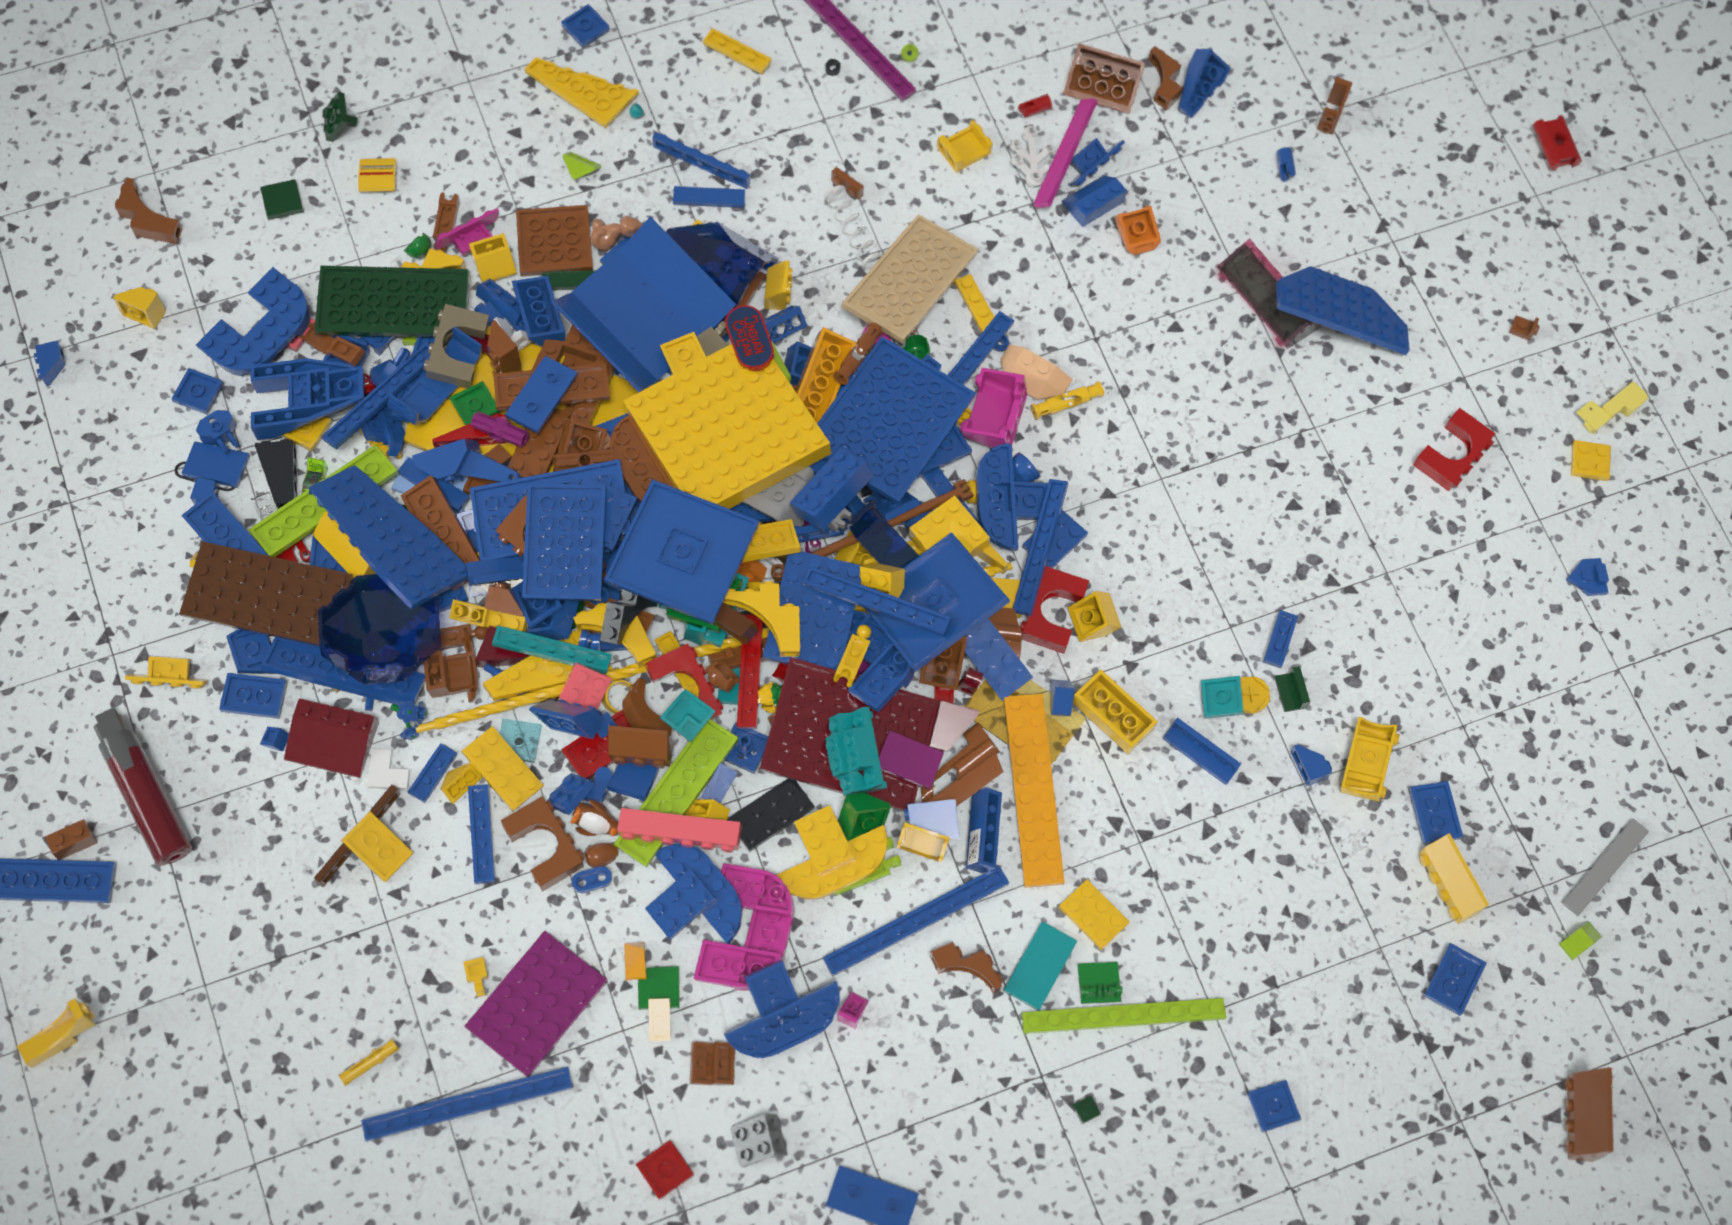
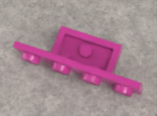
M499 209L488 210L482 216L474 217L467 223L458 225L447 233L440 234L437 237L435 248L439 250L453 243L462 256L470 253L469 243L492 237V234L485 226L497 221Z

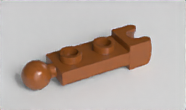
M440 193L433 232L434 240H437L440 234L454 229L460 205L458 194H454L451 200H446L445 193ZM448 245L439 250L446 252L448 249Z
M466 624L434 630L417 631L419 640H426V642L419 644L418 648L420 653L425 654L435 652V650L464 646L460 629H463L470 635L473 644V638L475 637L479 640H484L488 628L477 626L474 630H471V625Z

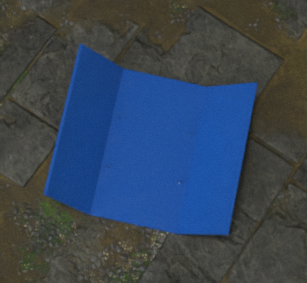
M652 217L648 218L615 255L577 288L552 302L569 322L638 392L656 383L670 370L660 345L692 332L697 337L709 327L714 329L736 306L728 295Z

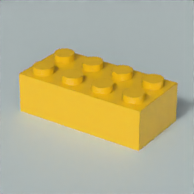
M1101 669L1073 697V704L1128 755L1155 729L1158 723L1151 714Z

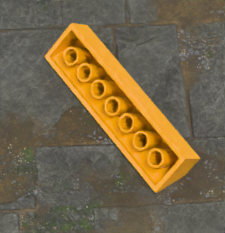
M824 327L816 336L795 390L816 423L819 422L835 400L841 385L835 380L834 373L839 371L842 361L857 343Z

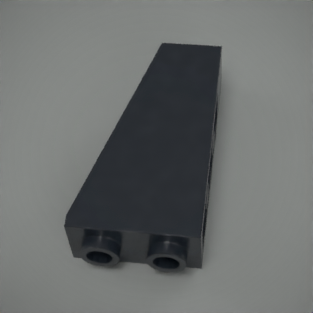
M288 439L255 443V448L277 509L297 497V448L294 441Z

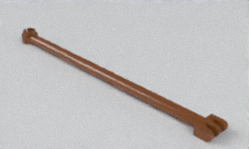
M963 479L954 483V490L924 502L889 521H881L811 552V554L826 557L937 508L954 495L956 498H960L961 502L972 498L974 494L968 492L970 487L968 485L964 486L967 482ZM775 564L772 566L771 575L774 580H782L785 564ZM776 569L782 570L780 573L775 572Z

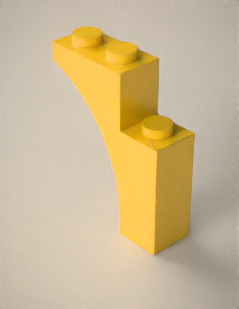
M429 249L422 266L415 262L410 263L406 261L402 265L405 268L466 269L464 259L460 256L449 255L442 250Z
M599 603L594 606V609L577 613L573 617L577 630L585 629L602 632L607 603ZM636 616L629 625L622 644L632 654L638 668L645 666V663L655 659L656 653L638 616Z
M76 998L68 1001L63 1013L52 1024L32 1038L17 1045L25 1064L32 1068L76 1044L78 1041L75 1036L95 1025L93 1021L95 1014L91 1007H87L84 1001L80 1002Z

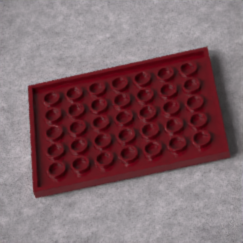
M790 657L759 770L843 794L839 779L833 777L826 749V738L831 734L829 718L838 713H850L869 706L849 693V687H847L848 680L845 677H840L837 682L833 681L836 670ZM899 689L879 712L869 707V711L873 713L871 721L878 756L889 730L929 746L940 701ZM863 770L858 771L862 776H864ZM882 771L883 781H886L887 788L866 793L890 803L893 809L904 811V809L908 808V804L915 803L919 786Z

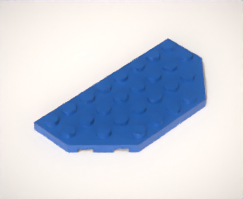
M1312 266L1280 278L1276 283L1277 309L1403 355H1407L1410 351L1407 324L1374 289Z

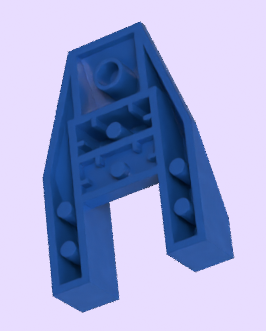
M309 358L251 365V383L256 393L288 389L287 408L251 412V430L257 440L279 437L332 415L364 399L363 366L356 365L354 367L350 364Z

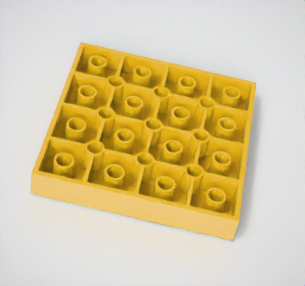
M732 344L623 401L627 414L631 415L673 487L728 509L831 454L830 442L775 360L772 358L770 365L763 370L750 371L738 363Z

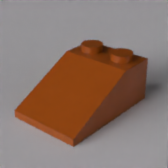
M963 636L924 665L921 670L919 683L958 690L968 636Z

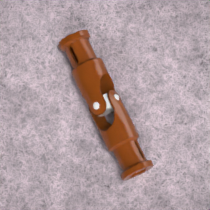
M876 323L868 324L867 331L861 334L856 346L849 351L842 361L839 371L834 373L833 376L838 383L848 384L851 374L857 371L864 361L866 353L875 345L877 337L882 335L883 330L881 326Z

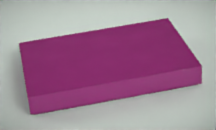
M889 730L879 754V761L882 771L930 790L944 753Z

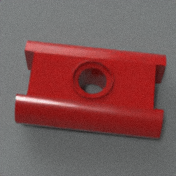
M1559 115L1554 120L1544 121L1542 118L1534 122V131L1551 171H1556L1558 167L1566 165L1575 167L1582 162L1563 115Z

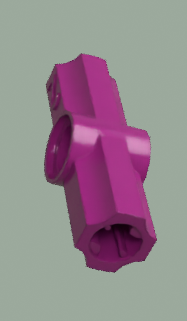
M479 411L472 417V428L487 433L498 442L506 441L521 448L528 442V431L513 426L502 417L494 418Z

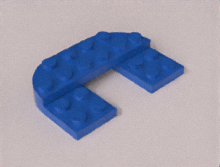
M274 267L247 292L250 297L268 310V312L244 337L224 320L220 319L196 344L198 349L225 371L233 375L243 376V374H251V365L273 363L272 360L296 335L301 336L305 332L310 322V304L307 297L297 284L291 282Z
M854 610L846 647L852 634L857 635L856 630L860 625L869 626L871 636L866 640H869L870 644L863 661L870 666L853 683L848 691L855 698L876 712H879L901 687L907 688L914 676V671L872 617L867 613Z

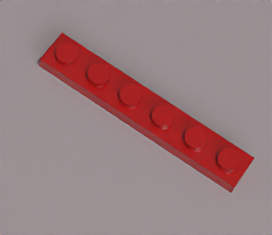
M744 614V616L755 623L759 631L754 634L746 645L742 643L737 728L757 729L763 621L755 615Z

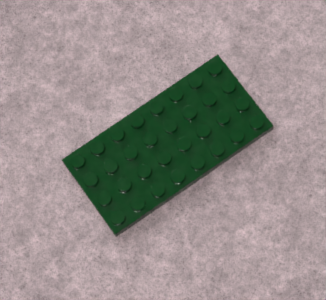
M320 265L315 334L433 337L435 326L439 327L440 321H438L439 312L444 310L445 304L467 309L469 269Z

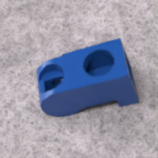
M600 767L596 770L593 782L595 786L584 797V801L589 803V800L593 799L601 804L603 803L608 793L607 786L612 778V772L609 768Z

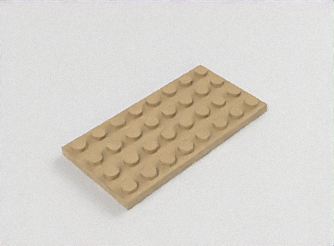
M918 214L846 297L841 307L867 323L878 324L885 334L903 344L973 260L979 249Z

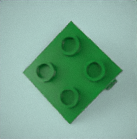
M1118 962L1078 964L1081 1004L1122 1002L1121 994L1123 989L1120 986Z

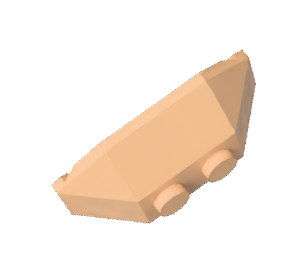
M1009 344L1000 359L1004 372L1025 376L1027 395L1036 400L1048 399L1065 393L1073 380L1053 363L1020 346Z

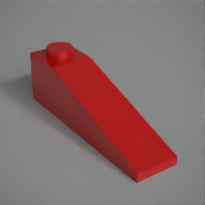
M494 414L493 416H491L494 418L502 417L508 420V418L505 417V414ZM471 423L432 439L434 448L461 439L478 441L479 446L509 443L506 441L498 442L492 439L487 433L472 428Z

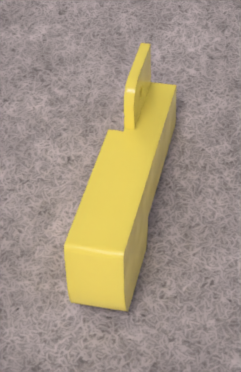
M1633 381L1602 408L1595 402L1590 401L1576 413L1585 421L1583 426L1590 433L1594 434L1620 412L1629 417L1646 402L1648 395Z

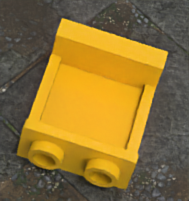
M974 120L970 121L969 127L948 138L943 134L937 139V149L955 173L991 155L993 146L991 139L986 137L982 127L976 124Z

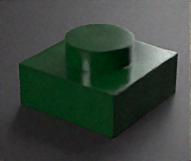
M1092 1096L1072 1105L1081 1124L1101 1115Z

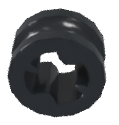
M829 59L825 64V72L830 76H836L840 73V62L837 59Z

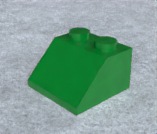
M864 792L846 795L838 818V823L846 840H852L882 825L885 826L891 808L890 803Z

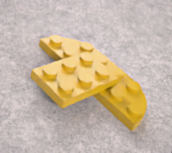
M831 806L822 808L794 821L811 859L776 876L783 881L791 895L806 900H815L829 896L869 877L880 867L888 847L885 827L882 825L847 842Z

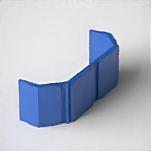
M454 326L452 338L445 349V353L452 359L476 365L482 355V344ZM425 372L401 399L390 394L387 407L414 425L421 424V422L425 423L459 386L426 378Z

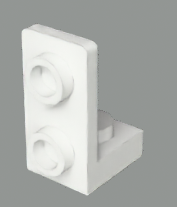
M499 317L494 318L517 345L518 352L532 342L528 339L525 331L519 330L513 334L506 320Z

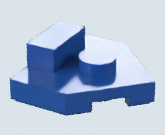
M1601 558L1582 559L1566 579L1570 584L1580 588L1587 596L1608 594L1607 583L1609 578L1606 565L1602 564Z

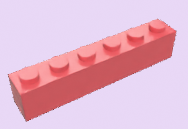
M621 808L617 832L625 840L639 838L647 843H653L656 840L661 841L665 845L680 843L681 846L688 848L696 845L701 846L705 850L721 848V851L731 853L733 850H739L742 826L740 822Z

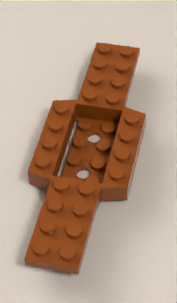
M573 325L565 341L545 339L532 370H536L544 356L560 362L564 354L565 358L562 365L566 367L607 363L609 384L616 370ZM602 401L566 404L563 409L555 408L539 434L525 427V430L529 433L528 442L522 448L516 447L508 467L519 472L521 478L548 473L553 462V455H556L565 420H575L592 425Z

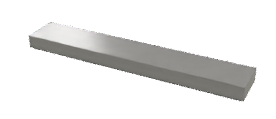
M1633 818L1562 904L1579 916L1649 831Z

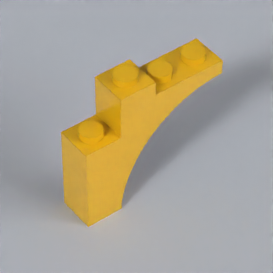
M766 581L759 585V591H755V589H745L744 591L729 589L724 600L725 604L744 609L762 620L770 629L777 642L780 657H799V606L794 604L780 606L779 584Z

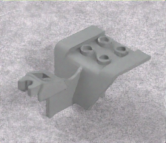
M808 466L760 493L744 500L743 503L768 515L777 522L792 519L794 526H801L804 520L798 517L790 502L814 477V471ZM844 508L827 527L838 531V527L844 529L846 522L841 519L847 518L850 520L852 513Z

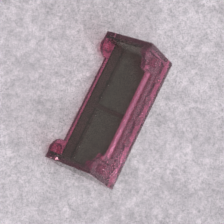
M1250 238L1217 266L1220 271L1218 273L1220 278L1224 282L1228 280L1277 336L1274 340L1280 347L1284 345L1289 349L1323 326L1277 309L1276 283L1283 276Z

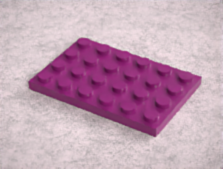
M544 930L464 1027L523 1075L530 1077L608 980Z

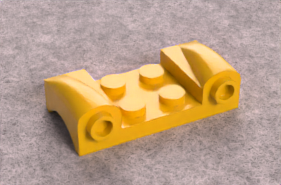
M1358 717L1341 785V793L1380 802V798H1385L1387 787L1383 785L1393 745L1397 746L1400 736V734H1396L1398 725H1382L1368 721L1363 717Z

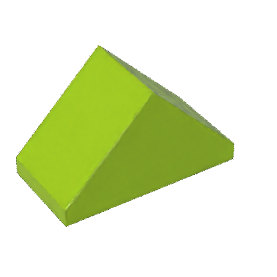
M1588 921L1561 942L1559 946L1573 960L1602 938V936Z

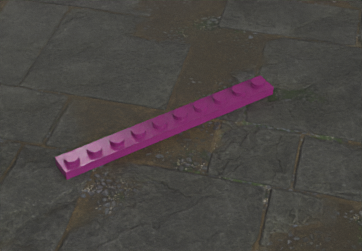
M804 0L902 102L916 93V88L830 0Z

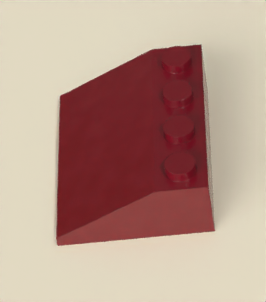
M299 698L291 721L284 760L361 778L379 725L377 719L372 715Z

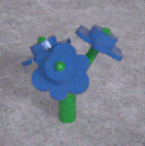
M407 700L404 704H399V706L392 704L390 709L397 713V718L403 719L407 727L400 734V737L404 740L416 739L419 736L415 729L418 725L411 728L409 722L417 721L418 724H422V721L427 718L428 713L424 702L420 701L419 706H414V702L411 700Z

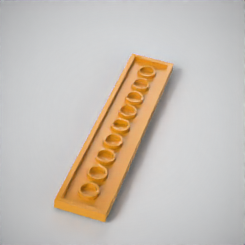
M1043 694L1004 697L1024 888L1064 885Z

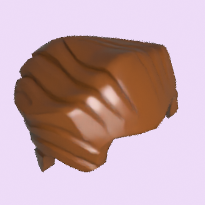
M721 659L715 660L705 668L713 687L729 693L735 686V683L737 684L740 680L734 671Z

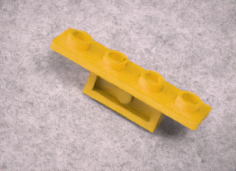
M149 656L148 675H125V680H131L132 684H143V681H149L150 685L170 683L172 687H182V684H190V688H202V685L208 684V679L189 678L190 658Z

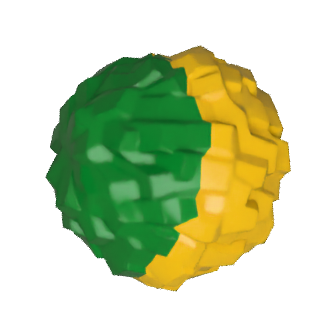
M769 682L758 690V703L762 704L761 708L766 712L775 713L782 688L781 685Z

